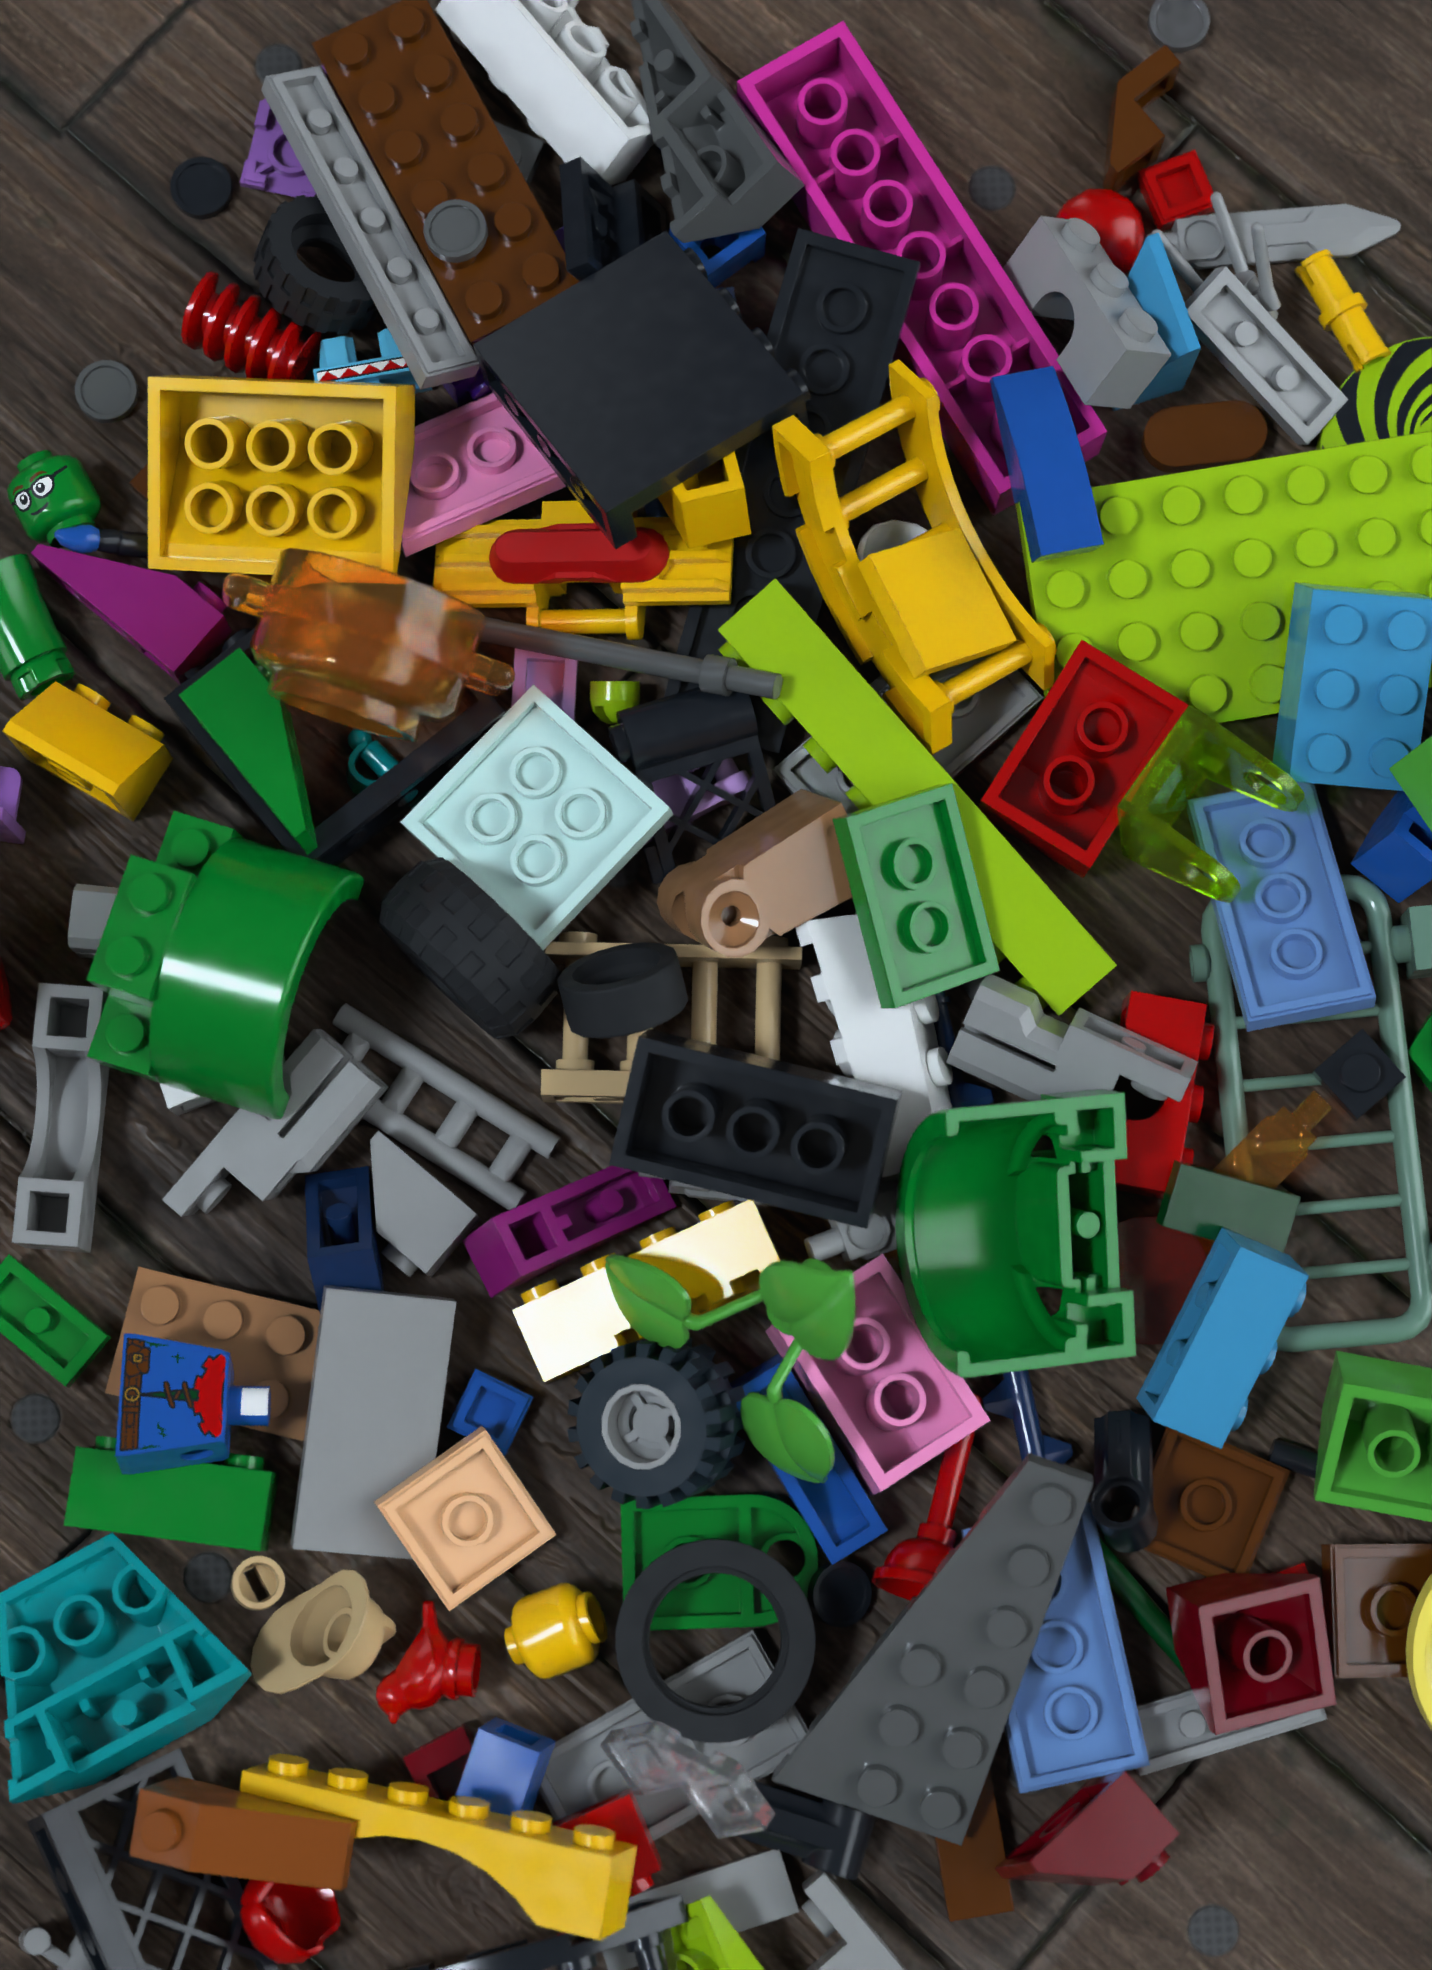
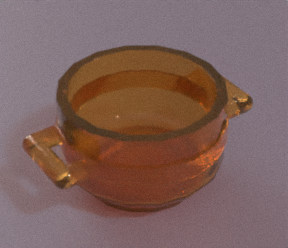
M288 548L280 551L270 583L240 573H232L223 581L222 598L226 606L258 617L250 646L255 660L272 673L266 692L290 706L338 724L390 739L416 742L422 724L444 723L457 714L465 687L497 697L504 694L515 681V671L509 664L477 653L487 622L483 613L435 588L390 571L326 553Z

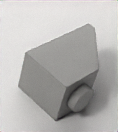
M378 1130L370 1139L376 1232L389 1242L381 1253L409 1277L419 1268L431 1278L481 1219L471 1208Z

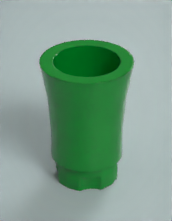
M16 554L0 559V672L5 681H11L21 701L35 699L55 681L62 685L72 679L75 672L65 655L67 647L51 618L40 592L29 555Z

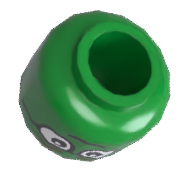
M42 450L27 456L17 465L19 473L8 485L7 493L11 506L26 535L31 540L39 543H49L51 547L63 548L64 546L60 545L54 537L57 529L78 525H92L95 527L94 520L100 513L101 502L88 474L78 459L70 455L53 456L51 451Z

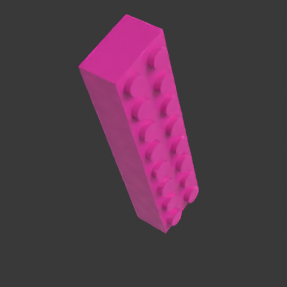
M841 21L738 80V97L805 184L791 199L812 232L920 262L921 267L894 361L899 359L919 378H926L935 388L940 400L939 419L942 436L992 515L994 516L1014 504L990 384L992 377L1054 366L1076 429L1084 461L1086 462L1097 456L1108 431L1092 406L1084 405L1056 360L1059 357L1058 353L845 22Z

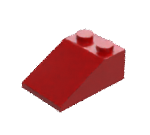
M1081 640L982 797L978 808L990 822L1081 878H1084L1191 706Z

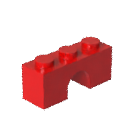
M1132 990L1123 999L1119 1026L1196 1061H1207L1211 1052L1214 1023L1205 1022L1207 1004ZM1197 1066L1181 1102L1167 1097L1166 1100H1158L1152 1116L1142 1120L1126 1119L1127 1159L1115 1160L1117 1191L1163 1199L1174 1161L1177 1160L1193 1165L1194 1149L1184 1147L1188 1122L1198 1123L1204 1098V1086L1194 1084Z

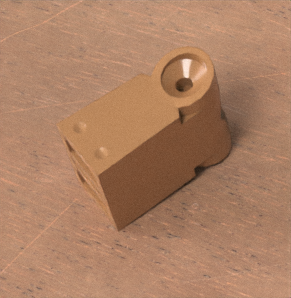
M800 789L708 848L707 854L696 862L693 861L677 866L665 876L658 890L657 905L661 917L669 927L721 955L741 958L753 953L769 936L773 934L781 936L852 898L832 820L847 814L842 803Z

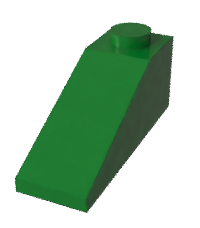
M239 647L180 693L179 697L308 855L318 846L292 716L279 696L288 687L265 658H262L254 665Z

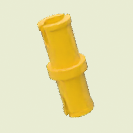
M1328 249L1321 250L1303 260L1301 266L1296 267L1295 273L1297 277L1301 278L1321 312L1318 321L1324 331L1333 332L1353 365V370L1357 373L1364 368L1363 365L1368 364L1372 360L1380 356L1385 358L1391 355L1390 349L1385 346L1364 311L1368 305L1360 292L1353 293L1335 263L1331 251Z

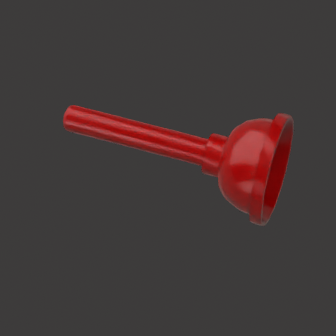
M973 1393L982 1406V1398ZM975 1431L944 1450L927 1522L919 1524L916 1538L905 1539L896 1544L886 1557L884 1565L876 1567L871 1581L876 1587L910 1601L913 1596H918L934 1576L937 1566L950 1550L955 1549L957 1533L952 1530Z

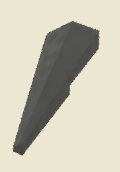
M631 0L635 20L630 23L633 38L640 44L644 63L639 66V72L653 142L661 149L666 173L660 177L662 189L671 199L675 219L669 223L671 232L681 242L688 243L759 229L805 184L666 0Z

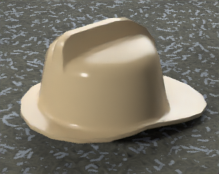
M341 1570L329 1576L319 1585L289 1600L271 1615L261 1628L253 1646L251 1670L254 1681L266 1692L283 1694L296 1690L319 1677L342 1680L354 1679L363 1674L372 1665L380 1651L381 1645L395 1635L396 1625L392 1619L383 1613L380 1606L369 1597L366 1580L355 1570Z

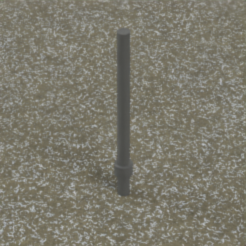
M433 607L428 615V620L440 634L699 684L700 690L706 693L727 697L732 691L777 699L782 690L783 678L781 674L738 666L734 658L707 654L704 659L442 608Z

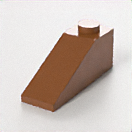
M177 1776L140 1788L129 1856L189 1872L343 1890L347 1888L357 1821Z

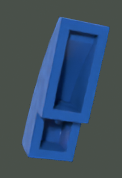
M1054 366L992 377L990 384L1014 504L1020 502L1031 562H1040L1096 550L1104 544L1096 505L1076 429Z
M779 1354L773 1356L732 1381L730 1385L732 1388L742 1385L745 1396L750 1392H755L767 1397V1387L783 1358ZM790 1371L782 1387L783 1399H791L804 1405L822 1421L794 1374ZM738 1401L736 1405L738 1412H740L741 1401ZM828 1431L834 1448L835 1460L834 1466L828 1474V1480L824 1484L796 1478L783 1472L770 1461L768 1463L826 1557L833 1565L888 1530Z

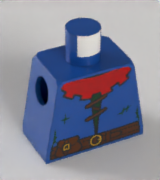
M124 1334L115 1452L122 1474H137L223 1461L229 1458L231 1425L269 1426L271 1413L270 1386H234V1368L229 1352L222 1349L139 1334Z

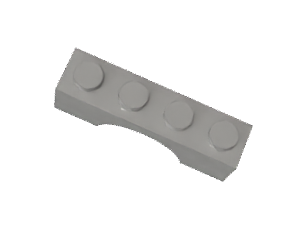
M39 983L32 1043L37 1076L35 1122L28 1159L22 1173L18 1177L12 1243L25 1248L91 1253L109 1067L87 1057L109 995L98 987Z

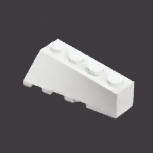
M441 0L435 11L450 27L453 38L474 55L488 72L489 79L493 85L510 97L527 117L530 128L538 136L545 139L565 163L582 157L610 185L624 182L654 144L645 99L627 71L611 66L607 61L605 55L609 43L598 27L585 25L574 9L580 0Z
M857 914L809 920L795 929L801 946L813 943L821 974L810 977L818 1003L826 1002L828 1009L835 1016L839 1028L834 1034V1039L830 1041L836 1065L840 1066L841 1071L846 1077L903 1091L881 1181H898L907 1144L917 1126L931 1113L952 1108L947 1087L953 1080L952 1066L946 1063L948 1054L945 1049L938 1046L933 1023L939 1019V1007L936 996L934 994L898 1008L881 1009Z

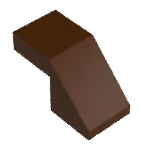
M1166 45L1158 49L1117 82L1110 105L1103 177L1104 189L1118 191L1136 177L1139 170L1149 167L1158 159L1165 135L1144 112V109L1173 88L1181 62Z

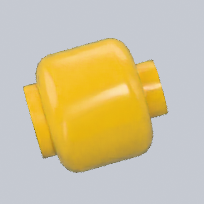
M559 1583L520 1598L512 1609L511 1626L505 1629L504 1638L509 1655L515 1664L522 1665L525 1663L526 1667L536 1677L552 1679L593 1663L599 1654L600 1643L605 1642L607 1639V1627L601 1607L591 1592L586 1591L582 1593L573 1584Z

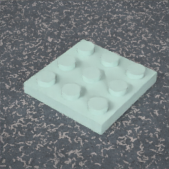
M533 684L409 812L401 823L437 858L443 857L471 878L544 950L674 814L664 801Z

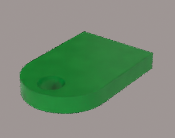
M750 1494L692 1496L666 1507L660 1504L651 1509L636 1508V1500L624 1505L620 1503L623 1601L642 1571L662 1554L683 1544L707 1539H724L740 1542L761 1550L766 1554L771 1545L777 1541L791 1540L795 1542L803 1552L804 1564L801 1571L793 1578L800 1586L805 1597H808L810 1580L818 1569L816 1543L804 1519L784 1502L768 1496ZM708 1573L689 1578L674 1587L657 1607L652 1618L650 1630L759 1627L776 1623L778 1619L768 1599L751 1583L729 1574Z

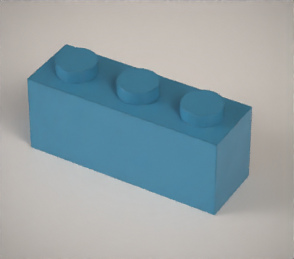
M1224 1227L1221 1228L1136 1397L1152 1421L1222 1449L1229 1433L1236 1431L1246 1416L1248 1409L1247 1397L1258 1376L1266 1373L1271 1367L1277 1352L1276 1340L1288 1317H1293L1300 1310L1304 1302L1307 1290L1306 1281L1309 1275L1290 1255Z

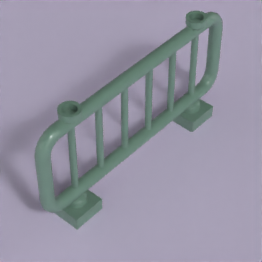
M1340 874L1347 899L1359 903L1366 915L1369 941H1362L1360 943L1363 954L1370 953L1376 1004L1372 1008L1290 1024L1378 1016L1382 1051L1406 1076L1399 1085L1387 1094L1391 1130L1250 1143L1244 1092L1322 1084L1312 1073L1243 1080L1237 1029H1245L1246 1026L1243 1016L1236 1017L1231 971L1211 899L1202 914V944L1189 945L1192 982L1207 983L1211 1023H1214L1213 1046L1228 1175L1254 1182L1252 1155L1393 1143L1399 1194L1301 1202L1298 1205L1295 1216L1400 1206L1406 1258L1301 1268L1309 1275L1308 1279L1408 1270L1411 1300L1407 1311L1400 1316L1392 1318L1292 1327L1284 1326L1276 1340L1277 1351L1304 1352L1399 1343L1416 1337L1427 1328L1432 1319V1242H1430L1397 963H1405L1407 979L1432 977V905L1408 907L1399 917L1400 925L1393 926L1392 915L1386 896L1374 883L1356 875Z

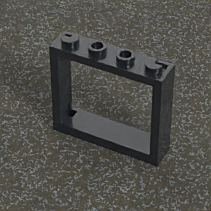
M320 577L303 591L296 589L287 593L274 605L271 616L254 629L244 628L231 636L222 648L223 653L203 668L197 666L186 671L184 675L187 680L164 697L176 718L284 851L334 866H338L421 801L505 714L501 706L395 580ZM371 590L466 704L468 709L314 828L318 847L307 855L193 716L179 697V694L239 647L254 665L262 658H265L272 666L367 591Z

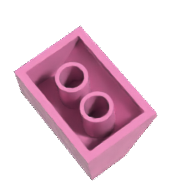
M881 1254L853 1272L855 1322L848 1349L839 1358L834 1360L814 1357L802 1349L791 1369L805 1395L870 1496L882 1492L990 1421V1418L964 1378L946 1369L928 1348L911 1313L904 1286L884 1254ZM772 1324L765 1332L781 1357L784 1358L794 1337L782 1333Z

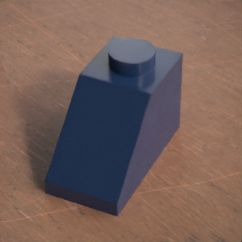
M369 1166L305 1175L307 1260L319 1313L321 1312L324 1285L384 1291L383 1263L379 1234L376 1232L375 1205Z

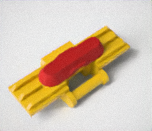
M542 501L541 519L489 520L437 543L432 605L434 608L527 607L526 625L571 634H626L628 640H642L645 628L646 606L731 604L734 538L689 549L670 517H638L636 510L632 513L638 537L615 549L578 501ZM584 582L609 583L615 594L621 593L623 595V603L625 605V609L548 608L550 597L566 594L567 583Z

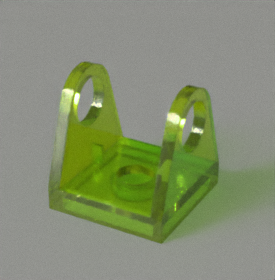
M1189 705L1117 806L1122 855L1144 868L1210 898L1230 903L1233 902L1241 890V885L1237 878L1224 865L1172 828L1187 806L1188 800L1192 799L1205 779H1209L1286 812L1296 811L1304 800L1305 795L1299 784L1284 770L1214 719ZM1255 774H1258L1266 778L1274 785H1276L1282 792H1279L1269 787L1264 782H1262ZM1193 866H1195V867L1201 869L1202 871H1204L1205 873H1207L1208 875H1210L1215 881H1213V880L1209 879L1208 877L1204 876L1202 873H1200V872H1199L1197 869H1195Z

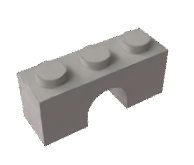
M1040 216L1003 269L1033 316L1074 320L1071 339L1056 360L1084 405L1130 409L1172 354L1157 332V323L1142 309L1129 289L1127 277L1119 268L1114 266L1099 243L1100 236L1089 223L1079 218L1063 219Z

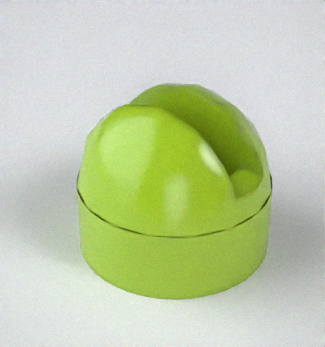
M590 681V703L597 718L608 724H618L617 711L639 705L640 682Z

